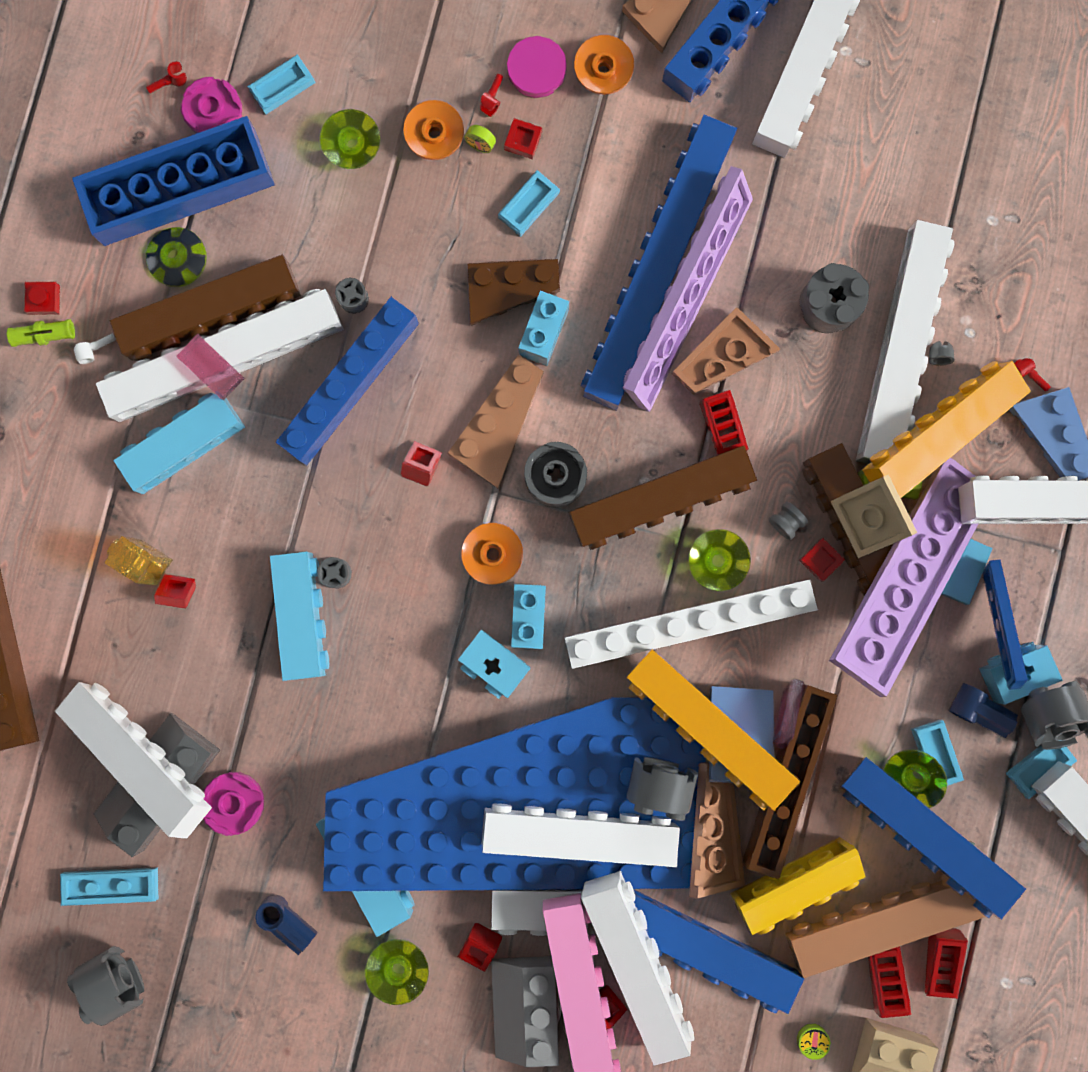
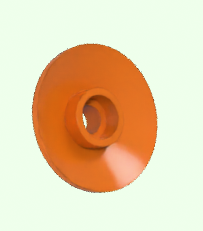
M611 35L594 36L586 40L579 47L574 61L575 74L579 82L587 90L602 95L612 94L623 89L632 78L634 57L628 45L621 39ZM602 66H605L609 69V71L603 73L600 72L598 69Z
M428 100L419 103L408 113L404 122L403 130L407 145L416 155L424 159L439 160L446 158L458 149L463 140L464 125L459 112L450 104L440 100ZM432 131L440 132L437 138H431L429 135Z
M482 524L474 528L465 538L461 551L462 562L466 571L475 580L489 585L501 584L510 580L520 569L523 561L522 543L517 534L503 524ZM490 549H496L499 552V556L495 560H490L487 557V552Z

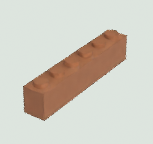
M943 875L939 882L933 884L929 882L918 883L911 887L912 891L903 894L899 892L889 893L881 897L882 901L873 904L869 902L859 903L851 908L852 911L843 914L839 912L826 914L820 922L814 924L809 922L799 923L793 926L792 931L785 933L797 970L803 978H807L985 918V916L973 906L976 901L966 892L962 896L946 884L949 878Z

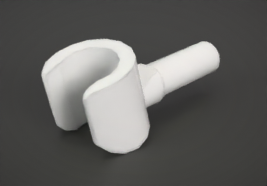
M113 333L92 343L82 342L76 344L74 353L79 364L93 362L95 359L92 351L115 341L116 338Z

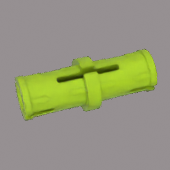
M71 319L50 323L36 321L33 325L16 328L10 327L7 329V339L11 347L34 343L42 346L47 345L49 341L75 338V327ZM52 331L51 333L31 335V334H34V333H41V332L43 333V332Z

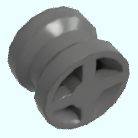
M350 277L343 279L336 286V299L343 310L352 314L365 310L369 302V296L361 281Z
M787 501L781 506V511L778 514H773L769 518L771 525L788 540H792L795 537V531L798 528H803L808 524L804 514Z
M330 557L320 563L317 575L319 581L324 586L339 589L345 587L350 582L352 570L351 566L343 559Z

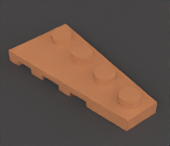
M518 354L448 452L451 457L497 489H499L502 477L510 461L544 371Z
M709 761L699 763L689 894V897L696 899L745 886L734 783L709 782Z

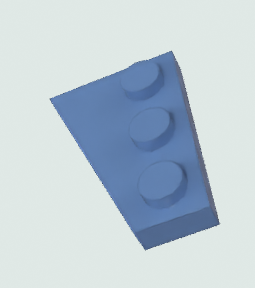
M1070 387L1016 403L1009 409L1013 416L1016 415L1025 426L1024 430L1028 436L1034 438L1044 451L1043 456L1060 478L1066 476H1077L1078 480L1088 478V439Z

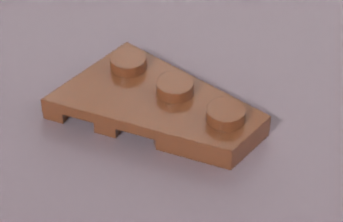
M628 0L623 5L622 12L663 53L671 35L678 27L683 14L692 0Z
M736 307L672 372V375L694 395L779 352L780 348Z

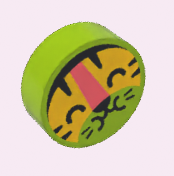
M471 125L464 136L468 145L482 153H490L496 143L494 135L480 125Z
M807 1024L797 1034V1045L805 1057L818 1060L829 1052L830 1038L820 1025Z

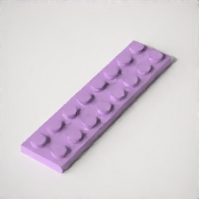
M731 166L726 177L721 178L717 190L718 194L713 204H709L705 211L704 222L700 231H696L693 235L691 249L687 257L683 258L679 264L678 276L673 286H669L665 293L664 304L660 313L655 314L652 319L651 331L646 341H643L638 348V358L633 368H630L625 375L623 389L639 408L650 412L753 200L743 170Z
M951 457L933 472L909 515L917 533L893 544L829 660L879 697H886L978 526V524H961L958 487L970 482V478L975 477V475Z

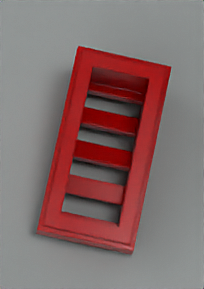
M731 390L702 399L699 405L717 455L744 445L746 451L749 450ZM725 403L726 408L712 412L711 407ZM725 415L730 417L728 421L719 424L715 423L717 418ZM733 426L734 432L719 436L718 431ZM737 438L738 444L723 448V442Z
M952 928L928 937L925 979L926 996L958 999L968 940L961 930ZM941 954H948L952 956L951 958L941 957ZM939 967L951 968L950 971H944V970H938V969H939ZM936 980H950V984L936 983Z
M900 946L869 956L873 1005L876 1014L880 1018L911 1015L910 999ZM893 957V962L878 964L877 958ZM895 971L894 976L880 977L879 972ZM896 985L895 990H882V986ZM898 999V1002H884V1000Z

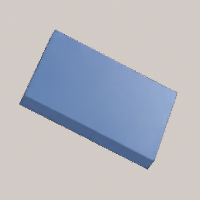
M711 686L710 701L774 757L773 690ZM709 761V782L733 783L724 775L728 771L724 765L718 761L714 766Z

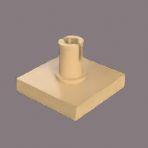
M889 474L831 501L858 558L917 533Z

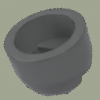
M937 341L930 347V364L943 366L955 361L953 346L948 341H945L943 345L941 341Z

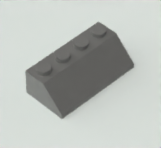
M173 713L168 715L149 740L165 751L166 755L164 757L170 763L180 767L185 772L184 778L186 781L195 785L220 752L218 747ZM117 782L94 812V816L105 836L131 857L145 851L161 829L119 782Z

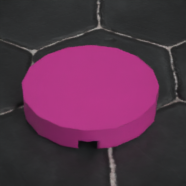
M533 36L521 40L513 47L509 53L507 70L510 82L521 94L540 98L549 96L562 85L567 71L565 54L557 43L550 38Z
M214 77L198 79L189 85L183 94L184 98L180 111L185 123L195 134L242 117V103L239 95L230 83L223 79H214Z
M227 772L214 778L204 788L205 797L203 799L212 808L203 819L214 832L224 836L239 835L250 830L260 820L264 810V795L260 785L251 776L241 772Z

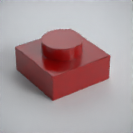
M514 118L504 144V150L533 160L542 135V127Z
M25 282L24 312L29 315H60V285L57 282Z
M824 538L819 539L799 559L820 582H824L845 560Z
M165 574L154 594L155 604L186 609L196 589L195 579Z

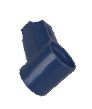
M962 683L948 711L967 722L977 723L996 735L1007 738L1014 731L1018 723V715L988 699L989 695L983 691Z
M280 895L268 896L256 911L255 919L258 926L265 931L272 932L297 955L303 952L317 935V931L288 906L285 898ZM269 906L277 908L280 917L276 919L269 918L265 913V908Z

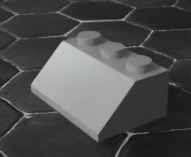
M552 956L492 959L495 1058L524 1067L559 1066L556 987Z

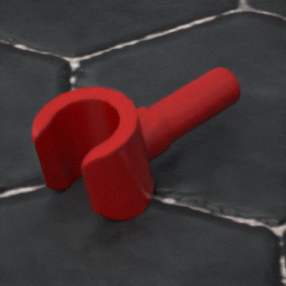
M177 61L170 63L167 67L168 75L146 86L147 91L151 94L171 83L175 86H183L187 81L186 73L174 75L182 70L181 63Z
M501 74L496 75L488 93L485 92L481 96L480 110L489 117H492L500 106V101L494 97L503 80Z
M1024 358L1014 362L1022 378L1028 375L1045 392L1051 388L1038 372L1034 370L1036 365L1032 359Z

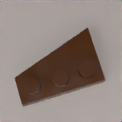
M558 259L467 264L471 326L494 315L504 314L512 308L537 301L540 290L551 295L560 292Z

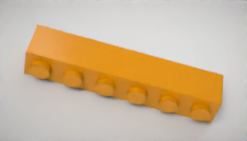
M993 361L981 368V374L977 378H972L959 386L960 391L956 395L949 396L937 404L938 409L919 418L915 422L916 427L911 431L903 432L895 437L892 441L894 444L890 448L874 454L870 458L871 463L862 469L869 482L871 483L889 474L900 498H902L1031 391L1013 361L1003 363Z
M653 649L626 677L632 682L628 688L641 700L645 696L655 703L652 710L665 722L672 718L679 725L676 731L686 741L691 743L695 739L704 747L700 753L714 766L718 761L728 769L724 775L738 788L745 784L753 792L749 798L761 809L765 810L769 806L775 811L799 784L800 781Z

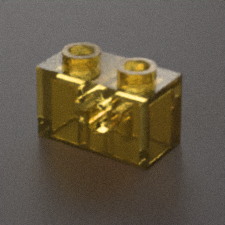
M121 536L120 539H116L108 548V558L104 563L137 584L157 585L173 559L143 540Z

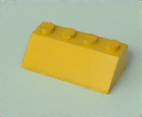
M839 837L784 865L779 880L765 875L730 893L750 933L752 935L756 933L763 935L773 930L775 923L783 919L792 920L799 917L803 913L802 909L812 904L819 906L828 902L831 899L830 895L837 891H849L857 887L859 880L866 876L857 849Z

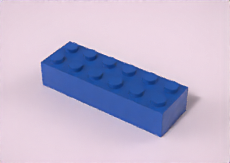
M248 116L72 178L90 232L104 246L275 186L258 135Z

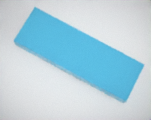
M158 867L63 872L60 874L61 906L156 901L159 899Z

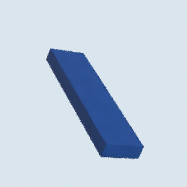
M1001 559L990 560L982 574L1005 680L1009 690L1021 689L1028 679Z

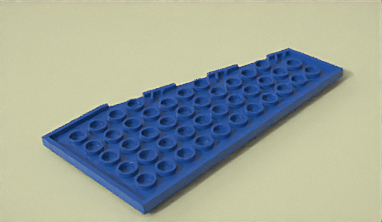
M610 697L603 701L557 716L555 715L386 773L326 792L323 891L583 889L586 881L621 871L625 882L629 881L633 889L690 888L698 776L690 812L685 815V820L671 819V823L676 824L680 828L677 867L482 853L481 842L485 808L492 809V804H508L512 806L511 810L524 811L525 806H536L544 808V813L555 814L557 809L562 808L575 810L576 815L588 816L589 811H600L608 813L607 818H620L622 813L639 815V820L651 821L652 816L666 817V813L655 810L652 815L639 813L634 810L635 804L629 802L626 798L634 759L638 757L642 763L644 757L662 759L679 764V771L687 773V768L689 767L698 773L699 763L706 762V758L700 753L704 747L695 739L691 743L686 741L676 731L679 725L672 718L665 722L652 710L655 703L648 697H644L643 700L639 697Z

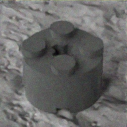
M830 263L818 270L803 288L800 295L799 304L805 322L812 329L825 334L848 328L861 316L867 306L869 298V284L867 280L855 269L842 264ZM832 296L836 298V303L831 301Z
M549 442L532 452L526 461L524 475L527 490L534 500L547 507L560 508L572 504L583 492L587 480V467L583 457L573 446L567 443ZM554 468L560 469V475L564 476V478H559L557 482H552L551 476L547 475V473H553Z
M1077 681L1065 683L1061 687L1048 690L1047 687H1040L1029 693L1031 699L1023 704L1021 713L1036 747L1041 744L1045 750L1059 749L1078 743L1075 737L1083 733L1088 738V699Z
M637 757L634 759L626 798L629 802L635 804L634 810L639 813L652 815L655 810L666 813L665 816L670 819L683 821L685 820V815L690 812L698 773L689 767L687 768V773L679 771V764L671 761L644 757L642 763Z
M113 946L78 966L74 973L67 978L68 986L75 993L80 1005L79 1016L85 1024L94 1022L97 1025L105 1026L143 1003L144 999H139V994L144 992L142 976L132 958L126 961L120 955L125 952L120 947Z

